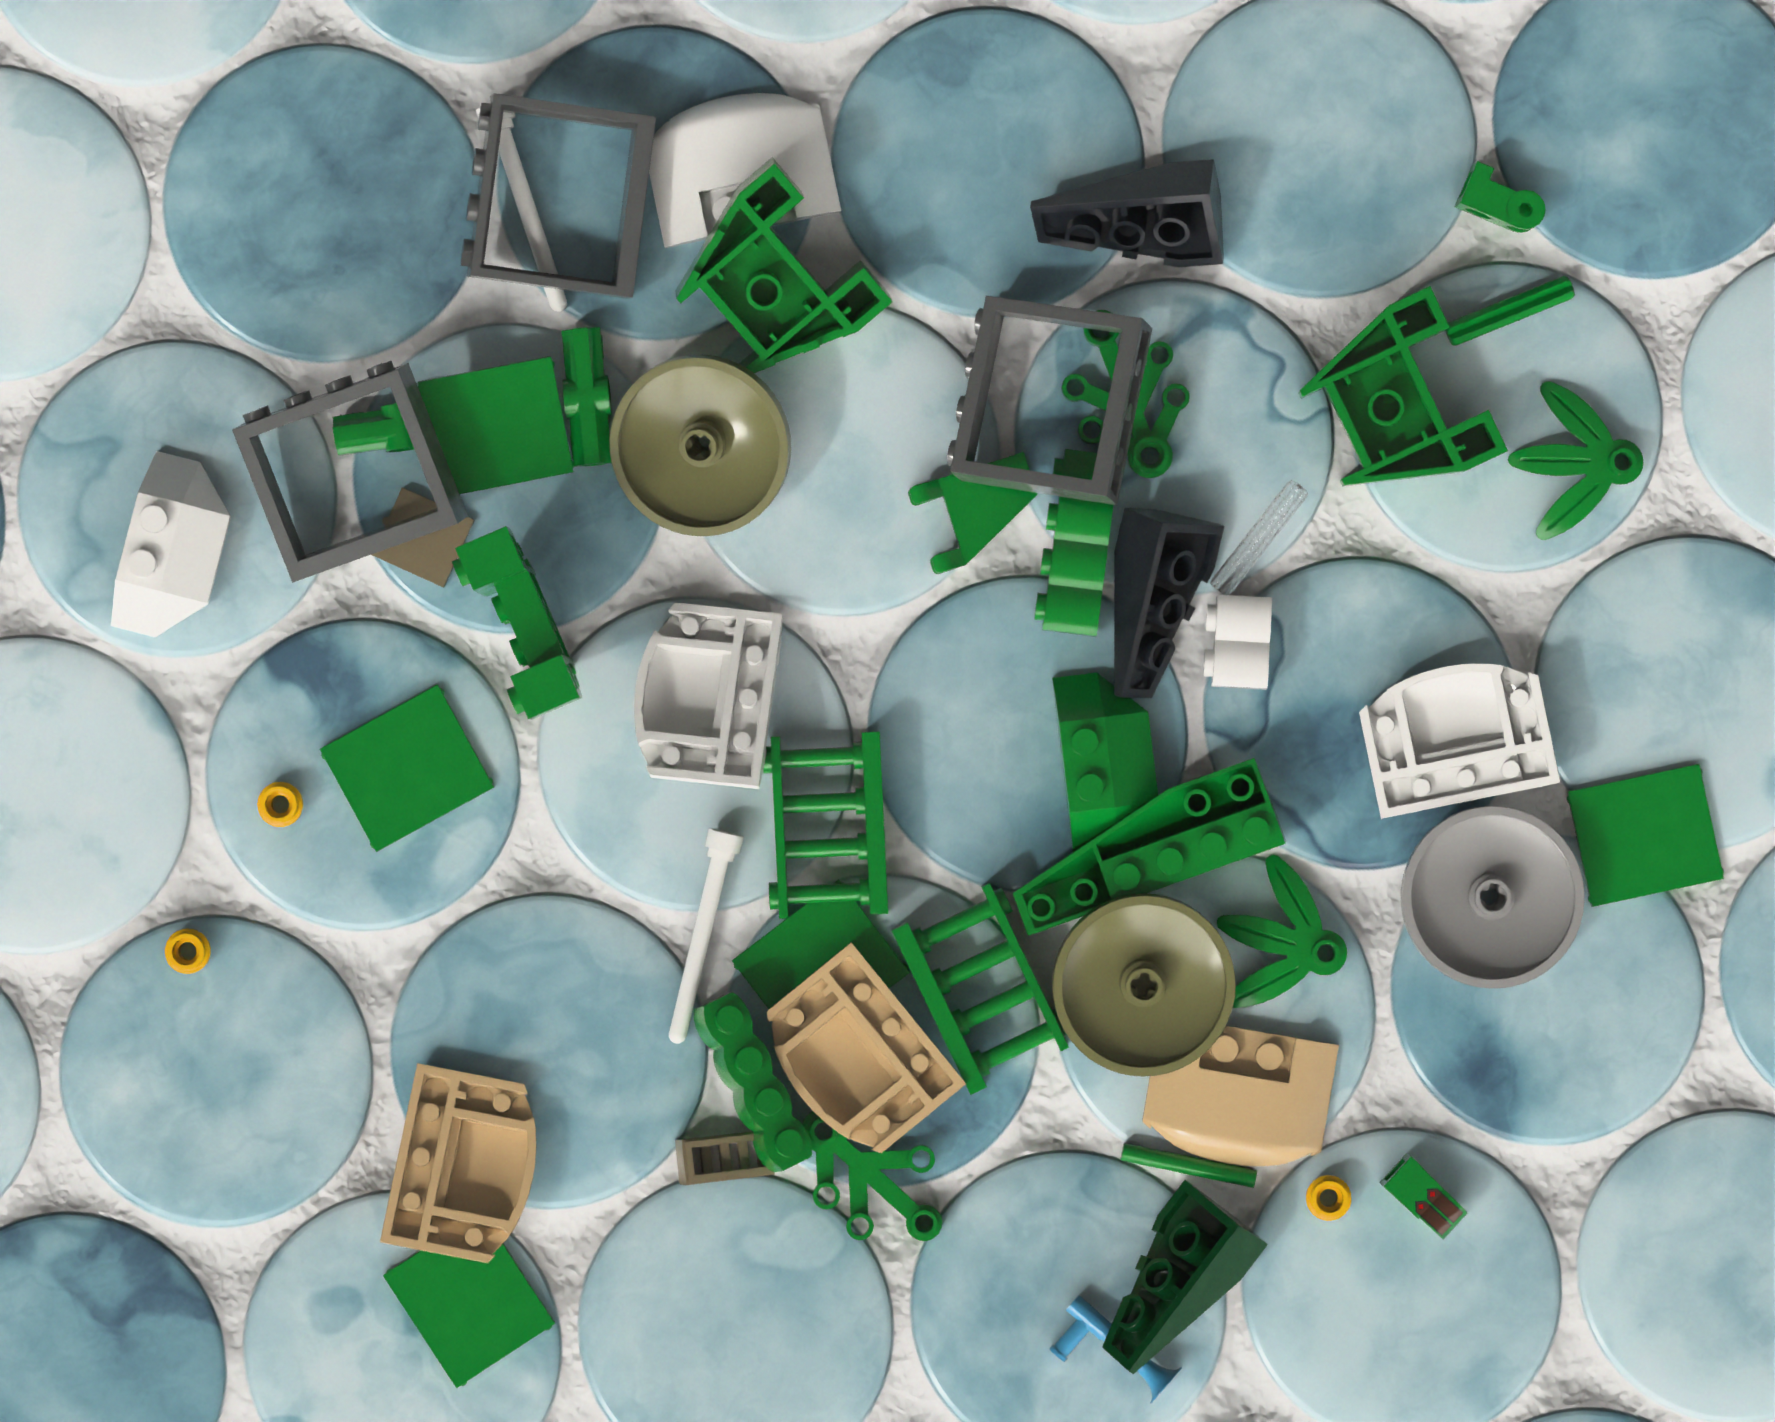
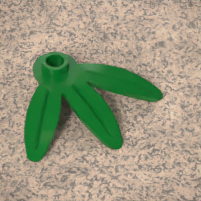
M1546 381L1540 386V392L1545 402L1562 425L1583 442L1586 447L1569 444L1532 446L1511 453L1508 457V462L1515 468L1535 474L1550 476L1585 474V478L1562 494L1545 514L1536 529V535L1541 540L1550 539L1574 527L1597 506L1612 483L1624 485L1637 479L1644 463L1640 449L1633 442L1624 439L1613 441L1603 421L1583 399L1572 391L1551 381ZM1619 453L1628 457L1629 465L1625 470H1619L1615 466L1614 460Z
M1270 855L1266 858L1267 874L1278 903L1295 926V929L1293 930L1266 918L1249 915H1223L1216 922L1217 927L1242 944L1264 952L1287 956L1285 959L1257 970L1235 987L1233 1008L1254 1006L1274 999L1295 986L1310 971L1319 975L1334 974L1343 967L1347 958V947L1342 937L1333 931L1322 930L1317 907L1307 886L1294 869L1277 855ZM1324 944L1330 945L1333 950V955L1328 961H1321L1317 955L1319 947Z

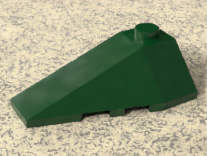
M1186 1180L1182 1182L1157 1215L1152 1230L1156 1232L1147 1256L1141 1255L1135 1268L1140 1271L1131 1294L1122 1298L1102 1346L1105 1351L1132 1374L1136 1373L1241 1281L1268 1245L1240 1220Z

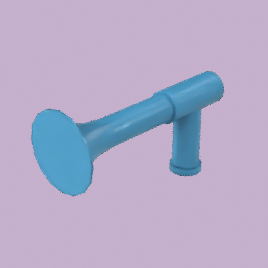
M1080 1295L1066 1309L1076 1321L1056 1344L1049 1348L1063 1362L1068 1359L1067 1356L1089 1331L1099 1340L1105 1341L1111 1327V1323ZM1149 1360L1137 1371L1151 1389L1152 1399L1150 1403L1158 1397L1182 1367L1177 1370L1166 1369Z

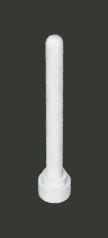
M478 108V109L476 110L478 119H479L480 108ZM503 112L498 151L538 272L558 274L510 130L514 127L512 119L516 116L514 113ZM544 287L551 309L555 312L565 310L567 299L564 290Z
M713 828L708 829L705 846L708 847L707 856L711 857L669 1030V1038L676 1044L682 1043L687 1037L728 862H733L735 854H740L744 839L742 835Z

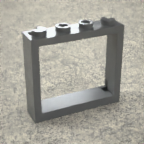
M496 93L490 96L489 103H481L478 130L485 131L483 149L475 148L472 175L480 176L477 194H469L466 214L467 221H474L472 240H463L460 262L461 266L468 267L467 277L617 298H633L656 117ZM503 112L632 130L612 282L484 264Z
M986 296L984 307L978 309L975 317L974 331L978 335L975 351L970 352L966 360L965 375L969 380L966 395L961 396L957 404L956 419L960 424L957 439L952 440L948 448L947 463L948 466H951L950 472L965 482L1117 505L1152 327L1143 318ZM1004 316L1121 333L1092 480L974 462Z
M392 361L378 364L366 370L368 378L354 383L351 375L325 384L327 393L313 398L309 390L284 399L286 408L272 413L268 405L258 408L255 411L244 414L245 423L232 429L292 583L458 524L468 516L409 363L395 368ZM390 387L437 508L305 555L259 434Z

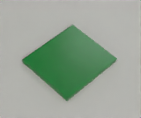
M551 356L418 381L420 394L459 494L574 472V462L570 456L553 369L555 363Z
M438 684L320 748L322 758L326 760L370 840L371 848L376 852L494 788L493 779L485 771L445 698L444 690Z
M1699 764L1567 792L1566 800L1570 806L1589 894L1588 901L1591 907L1724 879V869L1721 867L1702 779L1703 771Z
M838 879L833 884H842L843 882ZM856 901L807 903L732 960L734 968L741 972L768 1009L778 1003L850 943L856 947L888 988H891L910 973L908 966L901 962Z
M504 1243L492 1254L495 1257L489 1263L420 1250L398 1266L389 1268L383 1275L456 1388L465 1386L468 1380L545 1330H550L552 1325L555 1324L552 1316Z

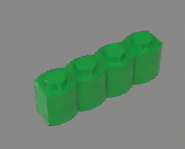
M1065 449L1063 459H1054L1052 474L1092 480L1097 453ZM1061 496L1058 497V504L1049 503L1046 530L1054 531L1052 549L1043 548L1040 575L1048 576L1046 594L1037 593L1034 620L1043 621L1042 630L1091 637L1097 636L1112 522V504Z
M731 992L694 1009V1023L697 1032L704 1043L714 1050L713 1060L716 1071L723 1083L733 1091V1103L738 1117L749 1130L753 1131V1145L761 1163L772 1172H780L812 1157L810 1137L802 1123L792 1116L790 1095L783 1083L772 1074L773 1067L770 1054L764 1043L752 1033V1018L742 999Z

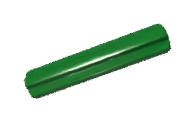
M1561 276L1448 322L1450 327L1446 330V335L1453 346H1457L1571 300L1575 296L1574 288L1567 276Z

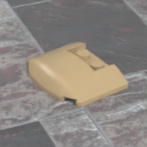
M852 943L847 945L767 1011L768 1022L772 1021L776 1055L786 1076L800 1097L816 1115L839 1134L849 1140L852 1139L853 1141L874 1147L871 1149L873 1151L883 1153L966 1085L961 1076Z
M1225 1026L1217 1041L1200 1058L1179 1070L1149 1077L1142 1122L1150 1129L1152 1126L1174 1146L1193 1155L1225 1164L1273 1166L1295 1161L1310 1153V1156L1321 1153L1339 1045Z
M417 1063L380 1243L483 1263H489L495 1257L492 1254L508 1239L509 1235L511 1236L523 1213L534 1176L537 1147L536 1126L531 1108L525 1096L528 1093L524 1084Z

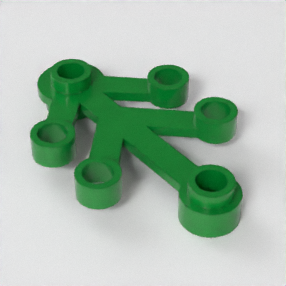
M1097 310V312L1111 313L1107 310ZM1083 328L1085 339L1091 345L1099 348L1112 382L1118 353V346L1115 340L1119 333L1109 332L1106 337L1099 338L1094 335L1092 329ZM1162 341L1152 343L1148 349L1147 362L1132 429L1133 438L1131 437L1127 454L1130 468L1143 478L1159 477L1169 469L1173 459V452L1167 438L1179 411L1187 406L1190 399L1189 392L1185 386L1175 383L1166 387L1162 394L1164 406L1150 431L1144 411L1163 369L1168 367L1173 359L1172 348L1169 344ZM1161 347L1167 351L1168 359L1166 362L1157 364L1152 360L1151 351L1154 348ZM1071 374L1064 379L1061 391L1067 400L1071 402L1082 400L1106 411L1109 392L1089 384L1086 378L1080 374ZM1071 380H1079L1084 386L1083 393L1079 396L1070 395L1066 388L1067 383ZM1173 389L1180 390L1184 395V402L1179 406L1171 405L1167 400L1169 391ZM1088 416L1082 419L1077 430L1079 438L1087 444L1099 443L1103 421L1096 416ZM1085 423H1097L1100 428V434L1092 439L1086 437L1083 433ZM1150 447L1157 451L1158 460L1156 463L1146 464L1143 462L1141 453L1145 448Z
M813 1111L805 1117L802 1125L810 1137L812 1150L816 1152L817 1185L813 1191V1200L819 1208L826 1210L834 1208L840 1200V1190L834 1184L835 1153L848 1165L851 1216L847 1220L846 1229L853 1239H867L873 1232V1220L868 1214L867 1183L906 1218L907 1230L913 1238L920 1241H928L939 1234L942 1228V1217L938 1209L927 1203L917 1204L881 1171V1169L911 1168L915 1172L925 1173L935 1163V1156L931 1148L926 1145H916L911 1150L884 1151L883 1153L876 1151L860 1152L847 1140L848 1138L839 1134L833 1128V1133L828 1139H819L815 1134V1127L824 1121ZM919 1150L926 1151L930 1155L928 1165L925 1167L916 1166L912 1161L915 1152ZM830 1187L834 1190L835 1199L831 1203H822L818 1199V1191L821 1188ZM920 1215L930 1216L933 1220L931 1229L928 1231L917 1229L915 1225L917 1217ZM861 1217L868 1221L869 1228L864 1234H857L852 1230L851 1223L854 1219Z

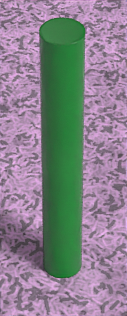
M1128 1143L1123 1144L1120 1158L1121 1161L1250 1188H1254L1257 1177V1170Z

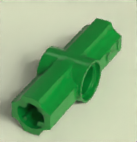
M585 327L563 330L562 343L566 379L562 380L566 420H570V442L574 467L612 464L609 442V416L612 415L609 377L605 375L601 328Z
M397 403L381 406L380 410L355 412L332 417L334 441L339 456L385 449L386 452L415 450Z

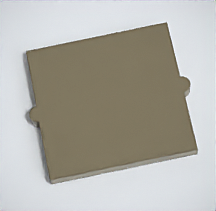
M402 487L389 517H384L382 523L387 526L437 508L436 503ZM466 517L458 524L371 555L444 588L453 569L452 561L459 558L455 548L465 543L475 520Z

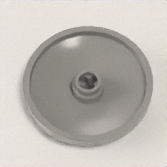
M1483 806L1471 808L1453 814L1439 822L1423 836L1414 848L1402 878V916L1407 932L1417 950L1442 974L1475 987H1513L1531 981L1547 972L1570 948L1579 930L1584 911L1583 878L1570 847L1544 821L1524 811L1508 807ZM1489 888L1494 889L1497 893V899L1492 905H1486V902L1481 899L1482 892L1488 891Z

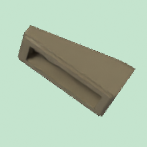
M753 1131L675 1140L680 1185L775 1175V1173L764 1166L758 1156V1167L750 1168L747 1141H754ZM729 1143H737L739 1169L732 1170ZM712 1145H718L720 1171L713 1172L710 1147ZM695 1147L700 1148L702 1173L695 1174L692 1148Z

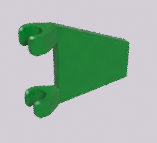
M1024 452L987 463L1029 470ZM953 474L910 488L908 496L911 504L914 506L943 497L959 546L958 549L932 557L930 564L933 572L941 574L965 566L1037 496V493L965 482Z

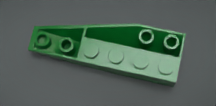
M1252 758L1167 789L1016 890L1013 896L1027 935L1030 936L1083 917L1090 910L1108 900L1130 894L1150 893L1286 844V839L1256 760Z

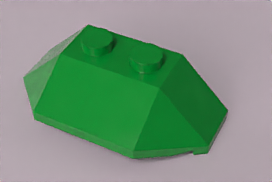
M1099 673L1052 678L1073 852L1158 796L1149 713L1131 698H1121L1114 695V685Z

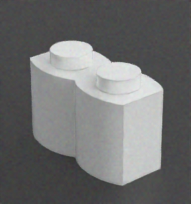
M1217 595L1216 605L1207 604L1206 631L1214 632L1213 650L1205 649L1203 676L1212 677L1211 687L1267 689L1272 597Z

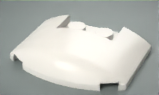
M739 94L707 101L669 119L654 134L649 169L664 247L669 248L706 240L737 187L772 157L798 186L804 196L803 200L772 226L841 212L820 106L813 102H810L809 105L806 102L781 94Z
M675 602L668 610L672 616L658 632L654 630L650 637L636 680L634 696L635 731L638 745L648 764L646 769L651 778L759 789L767 753L766 743L777 666H779L783 614Z
M1479 663L1441 667L1420 673L1393 685L1369 708L1366 705L1359 712L1381 819L1561 783L1539 676L1528 672L1527 675L1515 669L1504 667V665Z

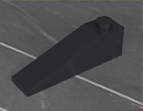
M1214 159L1166 163L1031 201L1030 209L1037 239L1040 243L1090 252L1097 247L1123 251L1122 257L1137 260L1138 254L1163 258V265L1174 267L1218 265L1224 262L1221 193Z
M1124 508L1114 550V695L1121 698L1153 697L1175 651V645L1172 640L1182 619L1189 621L1195 610V607L1190 605L1200 582L1208 583L1214 571L1225 526L1157 509Z

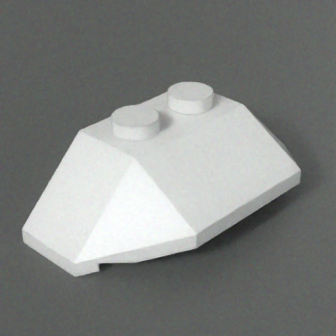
M159 451L155 452L137 494L115 579L111 626L157 637L209 604L231 515L201 462Z

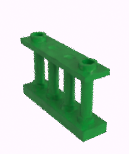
M861 732L862 742H853V747L781 750V737H770L771 746H766L767 753L763 773H772L777 882H769L770 910L779 909V919L789 918V904L860 901L861 905H870V915L888 914L880 732ZM854 765V769H863L864 787H855V792L783 795L782 768ZM856 810V815L865 814L866 832L857 833V837L785 841L784 814ZM858 856L859 860H868V878H859L860 883L788 886L786 859Z
M990 883L981 886L987 898L986 900L924 930H921L920 927L911 930L908 922L891 929L951 1056L966 1083L970 1095L987 1087L983 1077L991 1074L989 1069L1053 1038L1060 1051L1069 1048L1065 1040L1068 1036L1059 1021L1057 1012L1052 1013L1005 916L1013 912L1012 907L1002 887L993 891ZM996 917L1007 939L1006 941L948 969L941 971L939 967L931 971L924 957V954L931 952L930 946L988 918ZM1015 956L1026 979L1025 982L963 1012L960 1009L951 1012L944 998V995L951 992L950 987ZM1035 997L1046 1020L1045 1023L981 1053L979 1049L972 1053L970 1052L963 1037L971 1033L969 1028Z

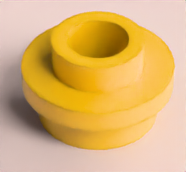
M274 782L261 791L257 807L260 816L266 823L275 827H285L296 822L302 814L303 798L299 790L292 784ZM280 795L286 797L289 801V807L284 813L276 812L273 807L274 799Z
M191 928L181 929L173 933L165 946V957L168 964L174 970L183 974H191L203 969L211 955V946L206 936L200 931ZM186 942H190L196 947V955L191 960L185 959L181 955V947Z
M1320 1176L1313 1180L1307 1188L1306 1204L1311 1213L1319 1219L1326 1221L1339 1219L1348 1211L1351 1205V1191L1348 1185L1337 1176ZM1326 1189H1332L1336 1193V1201L1330 1206H1325L1320 1202V1195Z

